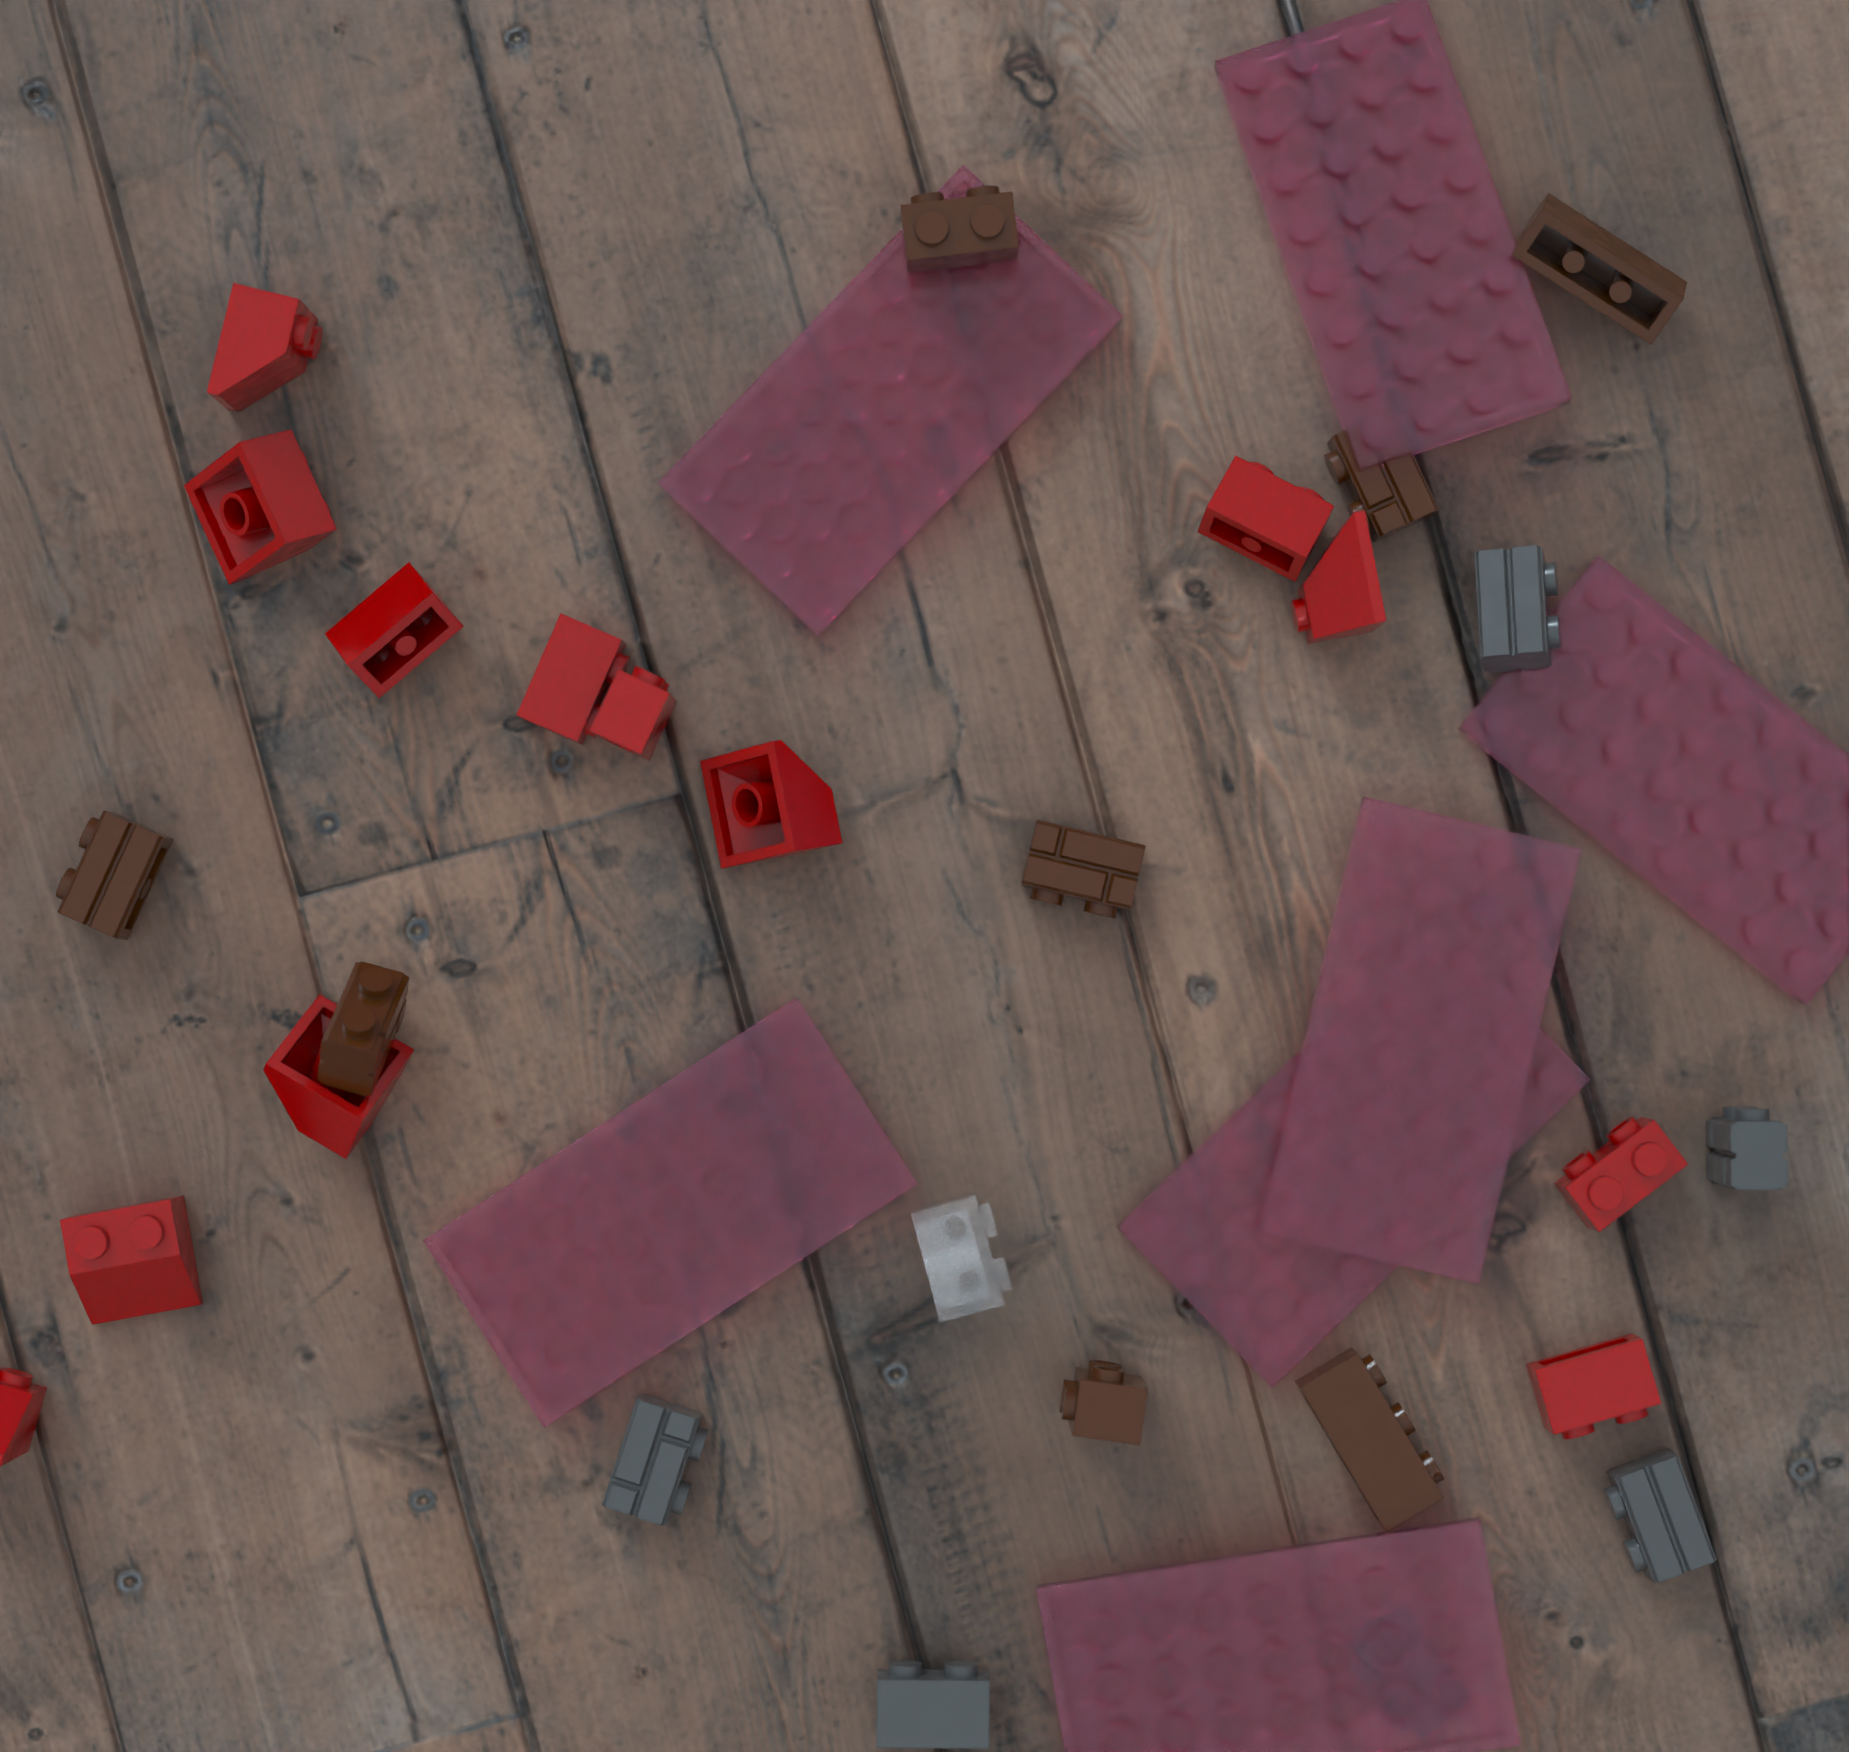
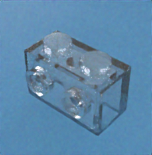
M973 1193L911 1210L939 1322L1004 1306L1002 1292L1012 1289L1004 1257L993 1259L987 1238L998 1235L990 1204L978 1205L976 1194Z

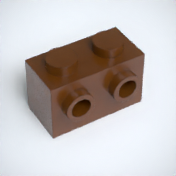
M980 186L967 190L966 197L944 200L943 193L930 192L912 196L910 198L911 204L901 205V223L907 273L1016 261L1018 258L1019 243L1012 192L1000 193L998 186Z
M1089 1360L1088 1369L1075 1368L1074 1381L1064 1379L1059 1412L1062 1413V1420H1068L1072 1436L1140 1445L1148 1388L1141 1376L1125 1374L1121 1364L1102 1360Z

